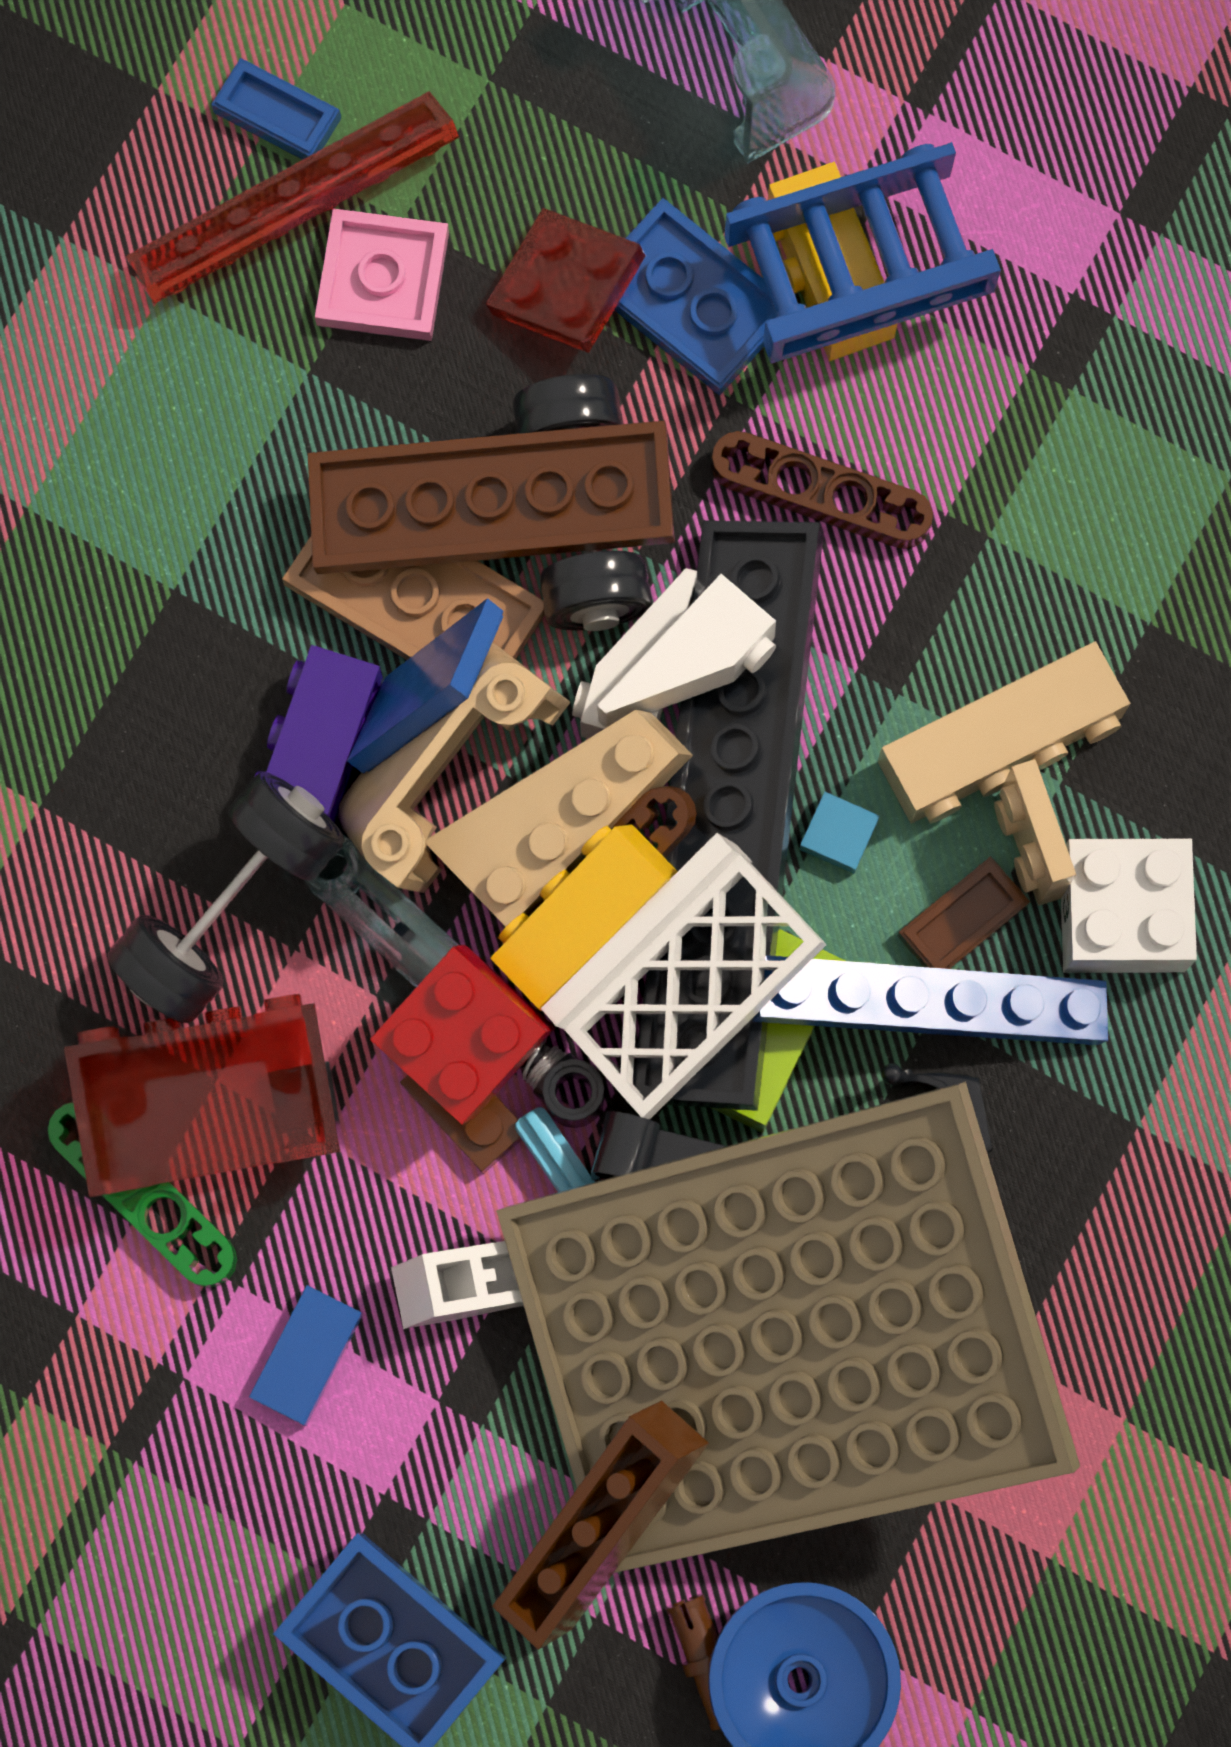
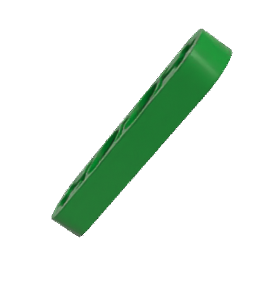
M68 1103L55 1111L50 1118L48 1126L49 1140L54 1148L186 1279L197 1286L206 1288L221 1286L230 1279L237 1263L236 1251L231 1242L98 1111L85 1103ZM72 1117L79 1122L90 1117L92 1122L86 1130L101 1146L105 1145L109 1136L115 1140V1144L99 1152L90 1169L84 1165V1161L92 1158L94 1155L76 1140L68 1146L64 1142L70 1134L64 1125ZM121 1156L129 1157L137 1165L138 1175L136 1181L127 1190L116 1191L110 1189L104 1178L106 1166L114 1158ZM170 1199L175 1201L180 1207V1223L169 1233H155L148 1225V1210L158 1200ZM195 1221L202 1226V1229L194 1232L192 1236L208 1249L215 1247L217 1244L222 1248L217 1256L222 1267L215 1274L207 1269L196 1274L193 1268L199 1260L184 1244L181 1245L176 1255L170 1250L171 1245L178 1243L187 1236Z

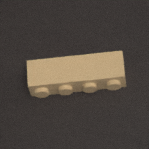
M1095 641L882 747L877 762L910 823L912 824L927 817L929 823L932 824L958 811L962 807L959 800L980 790L983 797L1000 791L1012 766L1036 759L1038 768L1041 770L1064 758L1068 754L1066 746L1084 737L1087 738L1089 744H1092L1110 736L1121 728L1118 720L1122 719L1131 703Z

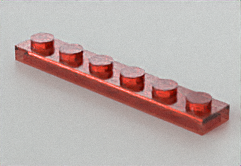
M428 91L128 254L126 258L133 273L153 303L156 304L170 295L183 291L188 285L221 267L231 265L238 258L265 243L284 236L289 230L320 213L335 208L340 202L362 190L383 182L390 175L417 160L434 154L441 147L459 138L453 119L431 92Z

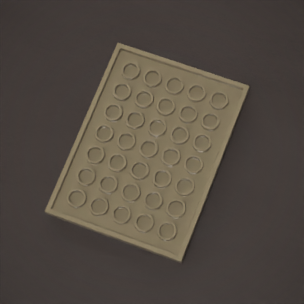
M966 1081L496 1210L577 1488L628 1417L661 1400L709 1442L614 1573L1074 1473L1080 1467Z

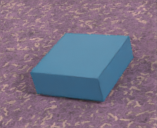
M824 792L799 850L854 874L880 816Z

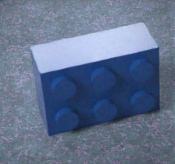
M357 1533L273 1633L274 1636L402 1747H434L507 1658L363 1533Z

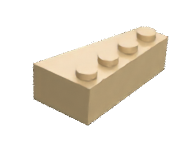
M634 710L425 840V844L506 927L520 914L526 913L530 916L544 901L539 895L543 887L562 870L566 869L570 873L585 857L581 852L582 847L598 830L604 826H608L611 829L643 794L650 789L663 787L693 755L651 712Z

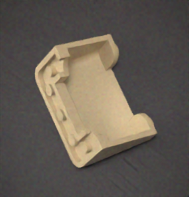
M492 643L467 700L371 771H366L364 774L361 772L345 793L339 805L338 818L342 829L371 867L397 888L425 893L442 869L433 861L429 847L425 844V840L433 834L437 827L414 810L420 800L484 717L503 726L510 732L515 725L523 723L528 719L542 720L553 726L571 702L499 646Z

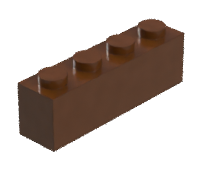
M662 1400L629 1416L492 1607L538 1650L571 1631L709 1442Z

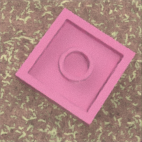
M333 209L315 312L316 325L432 341L449 236L448 224Z

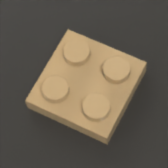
M1036 759L1011 767L999 792L1001 800L995 801L994 807L1003 834L1005 836L1013 834L1021 855L1014 858L1015 870L1020 885L1025 893L1034 892L1039 906L1061 899L1075 878L1076 872Z

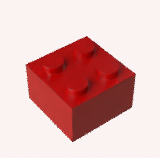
M459 945L453 946L370 1040L462 1125L479 1114L556 1027L469 947Z

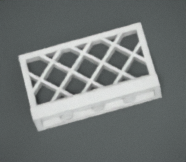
M718 833L541 1008L555 1026L564 1029L639 1116L649 1120L826 946V943L751 864L750 858L737 844ZM744 876L756 889L755 916L725 917L726 893ZM768 903L780 916H767ZM713 907V916L703 917ZM694 926H712L710 961H681L682 937ZM724 926H754L753 961H723ZM767 926H790L804 941L785 961H765ZM669 951L668 961H659ZM649 970H668L666 1005L637 1004L638 981ZM680 970H710L708 1005H679ZM722 970H752L751 995L740 1005H721ZM765 970H775V971L764 981V973H765ZM625 995L624 1004H616ZM605 1014H624L622 1048H601L587 1031ZM636 1014H665L664 1049L635 1048ZM678 1014H708L706 1039L696 1049H676ZM720 1014H730L720 1024ZM609 1057H621V1070ZM634 1058H663L662 1082L645 1098L633 1085ZM676 1058H686L675 1069Z

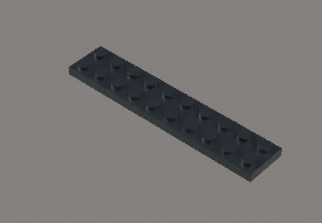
M703 520L693 603L720 574L724 575L776 620L775 638L772 640L776 648L769 659L756 672L751 673L746 668L734 682L680 702L676 738L693 756L673 775L670 786L680 788L690 795L695 803L697 814L695 824L689 834L665 858L677 871L718 833L737 844L750 858L751 864L781 896L783 895L824 535L820 522ZM674 801L667 805L665 825L675 827L678 822L672 814L678 806ZM744 876L726 893L725 917L755 916L756 889ZM768 903L767 916H780ZM713 907L703 917H712ZM694 926L682 937L681 961H710L712 926ZM724 926L723 961L753 960L754 926ZM767 926L765 955L776 956L779 926ZM669 951L659 961H668ZM649 970L646 973L643 1004L666 1005L668 970ZM680 970L679 1005H708L710 970ZM722 970L721 1005H740L751 995L752 970ZM641 1014L637 1049H664L665 1014ZM678 1014L676 1049H696L706 1039L708 1014ZM720 1014V1024L730 1014ZM751 1019L665 1105L758 1111L768 1023L752 1022ZM636 1058L633 1085L645 1098L662 1082L663 1058ZM676 1058L675 1069L686 1058Z

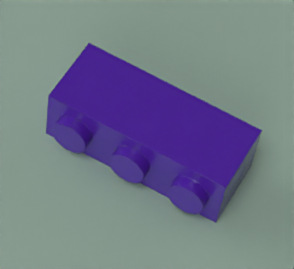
M311 645L306 660H297L292 668L287 685V694L293 695L286 717L277 715L271 727L267 749L272 750L273 754L266 772L285 780L294 787L300 786L308 791L323 805L324 812L335 823L339 813V805L346 793L354 770V766L348 763L347 760L384 679L378 665Z

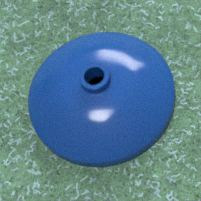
M791 1583L776 1586L757 1594L740 1606L722 1628L712 1651L708 1672V1690L715 1719L732 1747H879L889 1732L897 1713L901 1692V1673L897 1653L887 1630L866 1605L850 1594L831 1586L817 1583ZM798 1667L803 1668L809 1675L808 1687L800 1693L792 1691L788 1685L789 1673Z

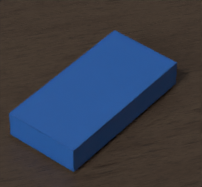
M242 58L239 59L211 104L213 112L218 116L311 165L314 164L341 120V113L338 108Z
M306 1285L249 1398L307 1426L363 1313Z

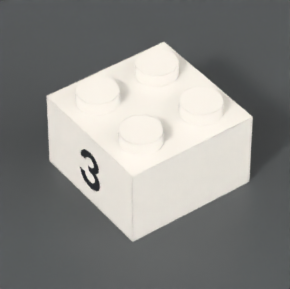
M1192 839L1068 840L1066 847L1076 876L1061 898L1063 973L1185 972L1197 960Z

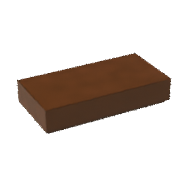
M990 856L899 931L897 936L923 967L952 969L1025 909L1030 901Z

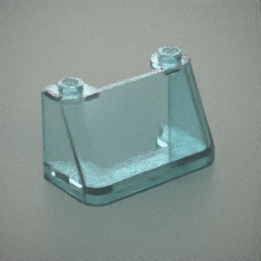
M640 0V1L642 2V4H644V3H646V2H648V1H650V0ZM704 0L675 1L683 13ZM707 0L739 48L733 62V77L737 87L743 94L742 105L746 110L742 124L733 131V142L746 162L750 163L824 120L834 106L836 85L831 73L782 0Z

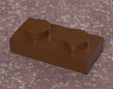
M409 1075L400 1081L401 1086L483 1175L522 1140L516 1132L514 1125L518 1119L496 1095L474 1119L461 1125Z

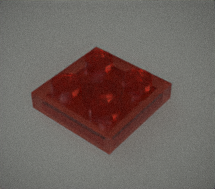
M542 208L486 305L492 315L589 353L646 255L640 244Z

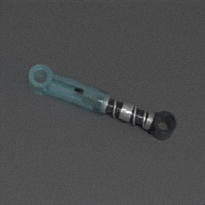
M343 835L344 844L336 854L347 860V866L343 874L332 880L322 879L317 876L313 880H304L314 896L324 901L416 988L453 946H459V944L399 888L373 869L352 841ZM358 888L397 923L393 929L355 895ZM546 1038L520 1067L523 1071V1080H526V1083H530V1086H533V1094L545 1104L547 1112L554 1121L562 1126L571 1128L587 1126L597 1119L603 1109L605 1090L602 1077L596 1068L586 1061L578 1060L571 1053L565 1054L558 1046L551 1048L546 1043ZM571 1079L582 1080L589 1086L592 1092L589 1101L584 1106L576 1109L566 1108L556 1098L560 1085Z

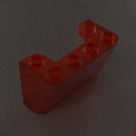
M301 994L275 997L263 1000L265 1012L257 1013L253 1016L242 1017L241 1006L204 1012L206 1024L182 1028L181 1022L171 1018L143 1023L145 1035L135 1037H120L119 1028L114 1026L78 1032L79 1044L64 1047L89 1197L340 1152L315 1003L303 1005Z

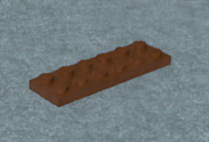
M665 420L308 453L313 569L317 575L675 543L668 437Z

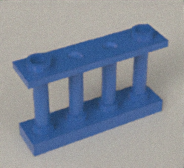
M952 142L938 147H934L933 144H922L906 151L900 159L771 200H766L764 197L751 198L738 204L733 209V212L726 213L724 237L728 247L750 241L776 311L772 319L765 322L763 344L770 364L994 293L1001 272L993 249L975 254L973 250L966 249L941 180L951 176L956 156ZM917 187L944 256L940 266L921 272L917 268L910 267L885 200L886 197ZM860 205L863 207L888 274L883 284L862 290L861 286L854 285L829 215ZM804 223L807 225L832 293L827 302L808 308L804 304H798L772 234Z

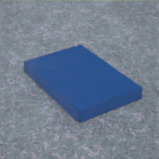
M664 198L656 204L587 280V288L719 396L764 347L765 322L772 319L773 314L776 313L764 279Z
M487 598L388 674L381 685L347 762L363 774L366 771H371L467 700L504 617L502 615L504 611Z

